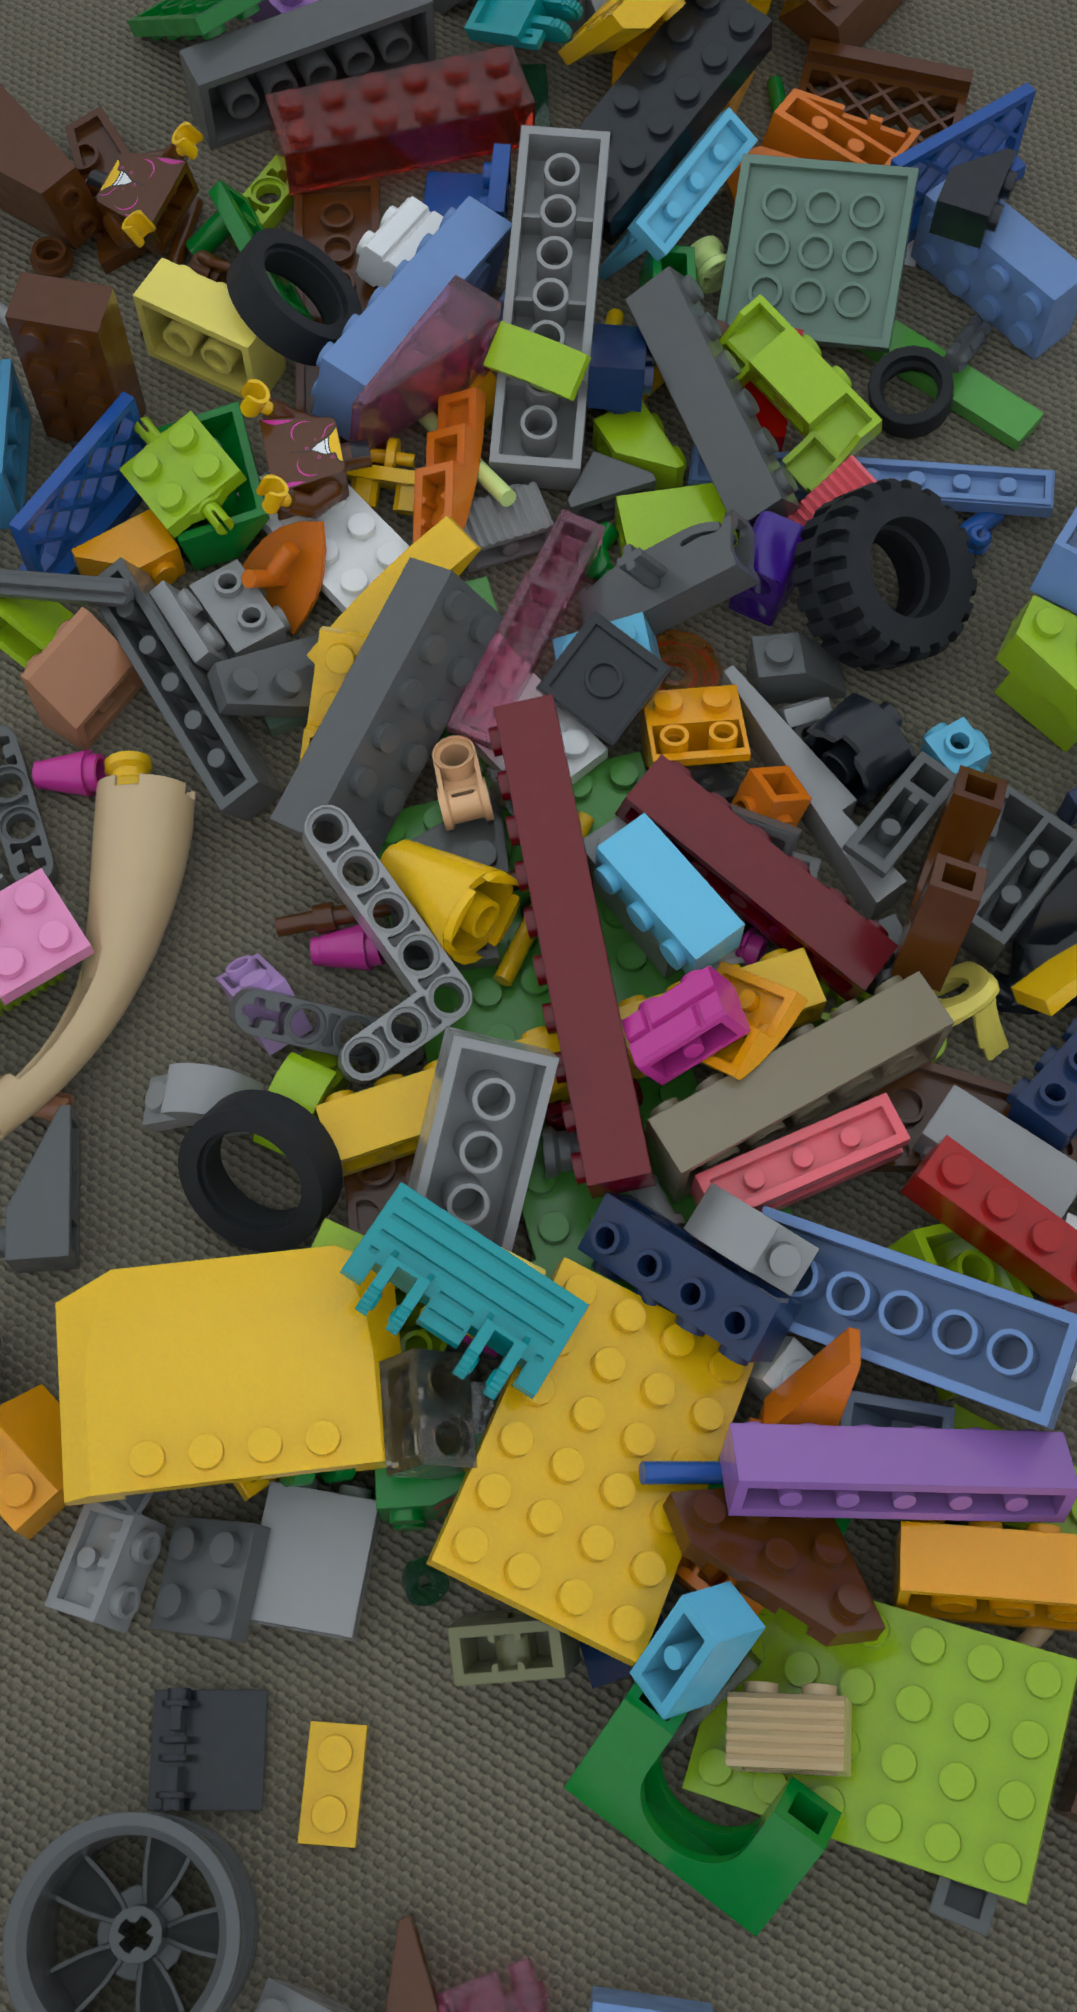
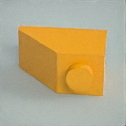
M151 509L71 549L80 575L98 576L120 557L148 573L156 586L163 580L168 584H172L178 577L186 574L179 546Z

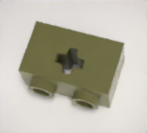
M517 1609L466 1613L447 1628L454 1687L566 1678L581 1662L577 1639Z

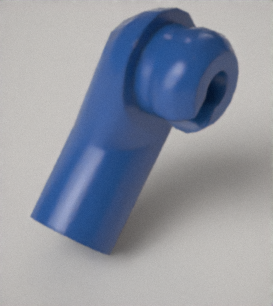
M991 512L975 513L960 524L959 528L964 527L970 538L966 542L970 554L974 553L975 556L981 555L989 549L992 539L990 530L1004 520V514Z

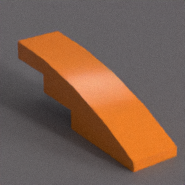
M477 387L438 397V429L427 432L426 466L415 469L413 543L446 516L451 517L463 530L465 528L478 479L484 438L486 394Z

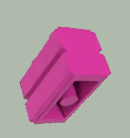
M710 965L704 969L687 973L681 979L679 985L660 997L646 999L639 1005L638 1011L621 1021L626 1038L631 1044L629 1048L635 1065L640 1071L662 1086L751 1031L745 1013L740 1008L742 1005L735 987Z

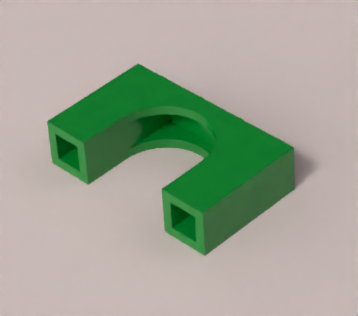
M635 1681L564 1788L757 1937L825 1851L842 1813L794 1776H791L766 1811L757 1820L749 1824L733 1827L721 1826L696 1816L674 1796L665 1780L662 1769L663 1750L676 1733L688 1712L662 1720Z

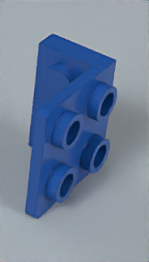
M494 143L492 162H484L483 174L429 171L426 178L423 203L429 207L430 212L436 211L444 217L451 207L457 209L470 195L500 216L508 219L511 191V144Z

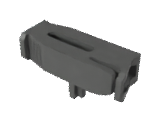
M731 509L725 513L722 524L720 522H705L690 526L646 550H642L640 547L635 548L631 544L622 548L624 556L617 559V565L591 587L587 585L578 591L584 624L594 610L608 621L643 612L656 636L759 584L758 575L754 570L755 533L750 523L734 509ZM736 527L741 532L737 545L736 535L734 534V530Z

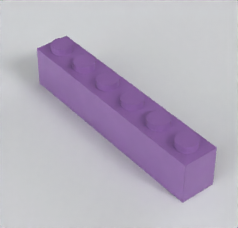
M751 1421L729 1424L720 1455L728 1516L1064 1523L1077 1498V1474L1064 1432L1038 1431L1035 1429L1020 1431L985 1430L978 1427L967 1429H939L926 1426H914L911 1428L875 1427L868 1424L857 1426H828L815 1423L791 1425L763 1424Z

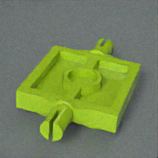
M191 410L162 433L149 417L140 418L149 432H146L138 421L134 425V430L147 445L120 467L119 470L169 533L176 538L190 525L205 518L219 535L228 533L218 521L219 519L231 531L234 527V521L227 515L221 505L232 491L247 480L241 470Z

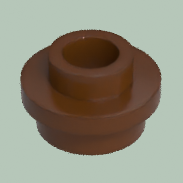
M45 236L33 244L30 263L36 274L59 278L71 270L74 264V257L71 248L62 239L55 236Z

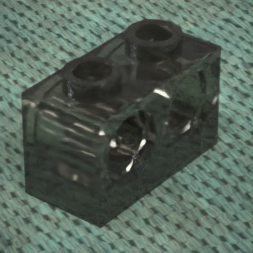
M413 1348L379 1362L387 1476L444 1479L469 1471L471 1468H477L470 1375H466L462 1380L452 1373L464 1353Z

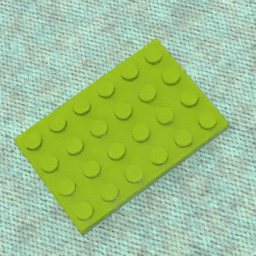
M874 1601L886 1628L876 1641L826 1647L806 1634L809 1626L781 1608L774 1614L764 1607L757 1616L766 1628L713 1702L705 1705L682 1789L761 1816L791 1776H794L842 1813L830 1838L831 1840L1028 1906L1077 1686V1659ZM748 1681L779 1684V1693L802 1694V1684L806 1683L837 1686V1696H846L852 1702L851 1777L738 1772L727 1767L725 1763V1746L727 1741L728 1691L744 1692V1682Z

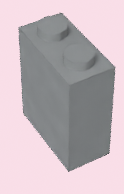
M313 1480L310 1485L285 1487L282 1483L270 1481L261 1525L271 1529L250 1623L357 1642L381 1520L376 1510V1500L371 1499L372 1491L356 1486L340 1485L339 1493L317 1490L319 1482Z

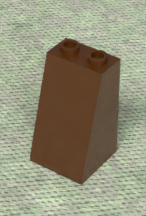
M0 84V209L49 236L62 239L65 244L75 250L104 228L103 216L77 167Z

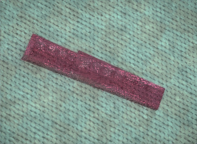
M565 509L561 510L530 573L526 571L496 630L494 638L487 647L447 726L448 732L467 737L472 742L492 750L488 728L497 726L494 707L518 702L601 548L605 526Z

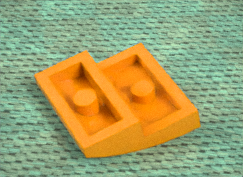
M721 961L716 971L735 987L742 1005L740 1008L745 1013L751 1031L700 1063L740 1081L754 1070L779 1044L800 1015L808 1000L797 991Z

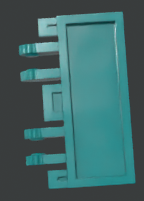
M478 0L464 29L470 40L539 51L544 41L566 44L573 31H571L570 25L564 21H579L584 10L581 3L577 0Z
M402 1182L340 1271L342 1275L359 1286L371 1270L377 1273L355 1307V1310L364 1316L376 1307L382 1297V1291L388 1282H391L407 1293L403 1302L395 1307L387 1320L388 1325L385 1329L395 1336L419 1301L426 1305L415 1323L453 1348L457 1349L466 1333L473 1336L474 1338L452 1371L460 1379L463 1380L466 1375L471 1374L479 1361V1355L485 1345L502 1355V1361L491 1372L485 1382V1389L482 1392L492 1400L498 1395L516 1365L522 1369L512 1386L533 1399L589 1306L583 1300Z

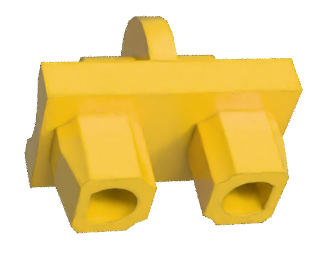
M390 437L386 450L370 449L372 462L384 463V466L372 465L369 468L346 471V475L351 481V487L373 510L378 508L380 488L396 490L393 511L401 515L414 516L415 471L400 469L399 466L414 468L416 454L401 452V440Z

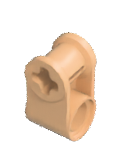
M460 735L443 738L434 746L432 759L438 784L436 791L446 831L454 830L455 824L485 818L487 822L495 820L486 780L482 776L473 742L467 737Z

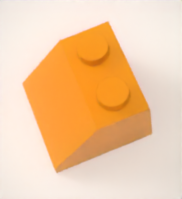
M43 1384L0 1405V1515L16 1533L29 1540L67 1506L64 1503L60 1403Z

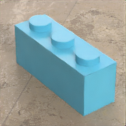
M646 813L640 815L596 847L594 874L598 883L608 894L613 895L616 893L628 906L626 910L631 921L640 931L646 932L649 930L660 943L659 948L663 957L675 970L682 968L687 974L694 970L704 969L709 965L712 966L740 945L745 926L743 921Z

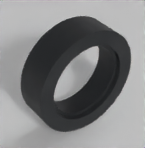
M267 228L255 233L227 271L226 279L229 296L245 324L267 346L282 356L300 364L317 366V358L323 347L329 341L335 344L342 336L343 329L353 314L356 313L360 316L363 313L356 290L342 269L316 245L286 230ZM266 271L275 273L297 286L315 305L324 324L305 317L290 306L274 288Z
M242 1090L222 1098L188 1130L182 1140L178 1155L181 1185L194 1211L218 1235L235 1245L253 1251H286L304 1242L335 1207L342 1190L343 1171L341 1159L328 1131L312 1113L299 1103L271 1091ZM232 1132H249L265 1138L278 1147L290 1160L299 1176L301 1183L299 1205L291 1209L275 1210L262 1206L244 1195L231 1181L223 1166L221 1143L224 1135Z

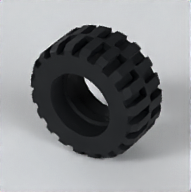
M895 478L882 479L824 503L815 511L813 518L806 522L800 535L804 541L796 545L793 561L798 562V569L793 570L792 577L793 587H798L800 598L796 599L799 613L805 612L809 621L805 626L813 637L819 636L823 642L820 646L832 657L840 655L839 661L852 668L860 667L864 671L877 672L938 655L947 649L949 643L954 642L964 628L962 622L968 621L974 604L970 602V597L976 594L977 579L972 576V568L976 567L974 553H969L966 543L970 538L964 527L959 528L955 520L958 515L951 506H942L940 504V496L928 488L921 490L922 486L916 482L906 479L899 481ZM873 542L885 551L897 574L899 597L895 611L882 599L873 581L870 565Z

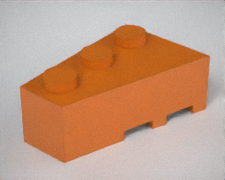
M794 88L774 111L761 146L804 159L890 165L891 159L915 146L921 131L908 127L907 132L904 133L883 126V118L870 114L868 120L843 112L845 108L843 104Z

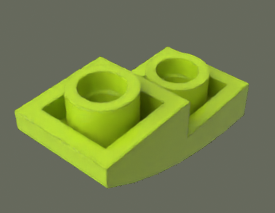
M500 321L483 365L494 372L526 382L538 390L574 402L591 357L542 335Z

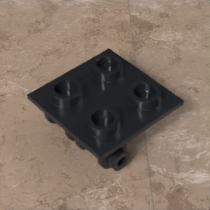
M191 1688L155 1690L147 1811H263L268 1690H191Z

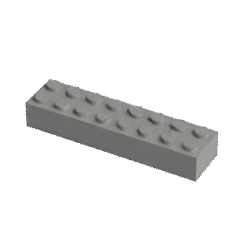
M521 125L502 321L542 335L590 356L596 315L609 168L610 132ZM589 365L574 402L538 390L526 382L497 373L489 467L509 486L513 484L529 485L531 482H535L538 488L569 491L574 489L582 472Z

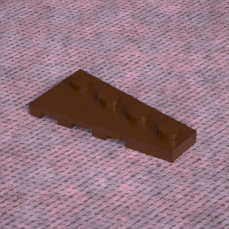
M101 106L65 126L74 165L77 167L85 183L92 170L96 169L110 173L120 154L130 152ZM102 228L94 235L99 251L97 252L99 261L106 275L148 251L143 246L141 248L135 246L129 250L119 249L105 228Z

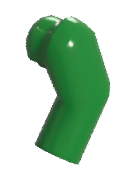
M605 521L601 522L581 548L579 554L585 574L589 579L594 578L596 582L615 567L614 564L610 563L611 558L607 551L619 537V532L612 524Z

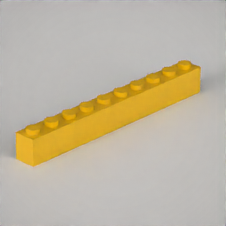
M804 947L790 952L784 948L777 949L765 954L759 962L741 967L740 964H731L797 991L808 1000L790 1029L821 1019L827 1000ZM681 981L667 987L664 993L679 985ZM661 993V994H658V995H655V996H652V997H660V996L663 995L664 993ZM635 995L621 1001L618 1004L621 1021L638 1011L639 1005L649 998H646L645 995ZM546 1026L533 1028L525 1032L521 1039L515 1041L546 1048L552 1053L561 1051L558 1034L548 1035ZM624 1032L633 1078L638 1080L647 1077L635 1065L629 1048L631 1044ZM438 1059L425 1065L423 1071L405 1077L402 1074H391L377 1080L374 1083V1087L356 1093L353 1090L335 1092L325 1098V1103L315 1106L319 1121L330 1134L338 1150L343 1177L416 1153ZM555 1075L548 1103L560 1099L563 1102L570 1101L567 1082L558 1084Z

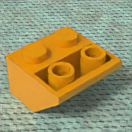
M737 685L659 690L641 712L640 734L646 767L650 768L661 754L668 760L677 761L684 766L750 761L751 752Z

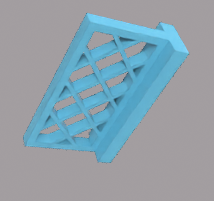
M730 107L720 113L629 225L627 228L628 232L602 262L599 276L604 281L646 250L657 262L664 258L740 164L743 154H748L756 144L758 139Z

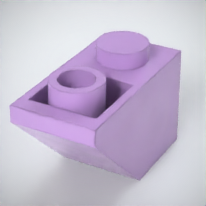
M259 953L235 959L226 967V972L216 977L217 982L230 1002L236 993L247 987H260L295 996L287 980ZM256 997L253 1005H244L242 1013L250 1017V1025L254 1024L256 1017L268 1018L277 1022L273 1031H279L280 1013L261 1006L260 997ZM280 1002V1013L286 1002ZM303 1009L297 1011L291 1019L292 1032L298 1037H302L313 1030ZM253 1036L269 1055L288 1045Z

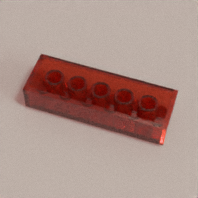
M512 45L494 47L489 50L460 56H450L445 59L420 64H410L405 67L380 72H370L361 76L326 81L321 84L296 89H286L281 92L265 95L271 138L290 195L492 154L494 143L511 144V149L519 148L521 125L535 126V100Z

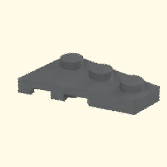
M319 634L214 663L207 676L219 715L308 718L315 664L309 659L307 654L318 642Z

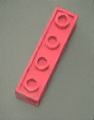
M883 1093L696 1174L690 1194L696 1206H698L710 1184L714 1183L761 1213L764 1205L781 1210L900 1158L904 1152L902 1147L908 1145L911 1138L887 1093Z

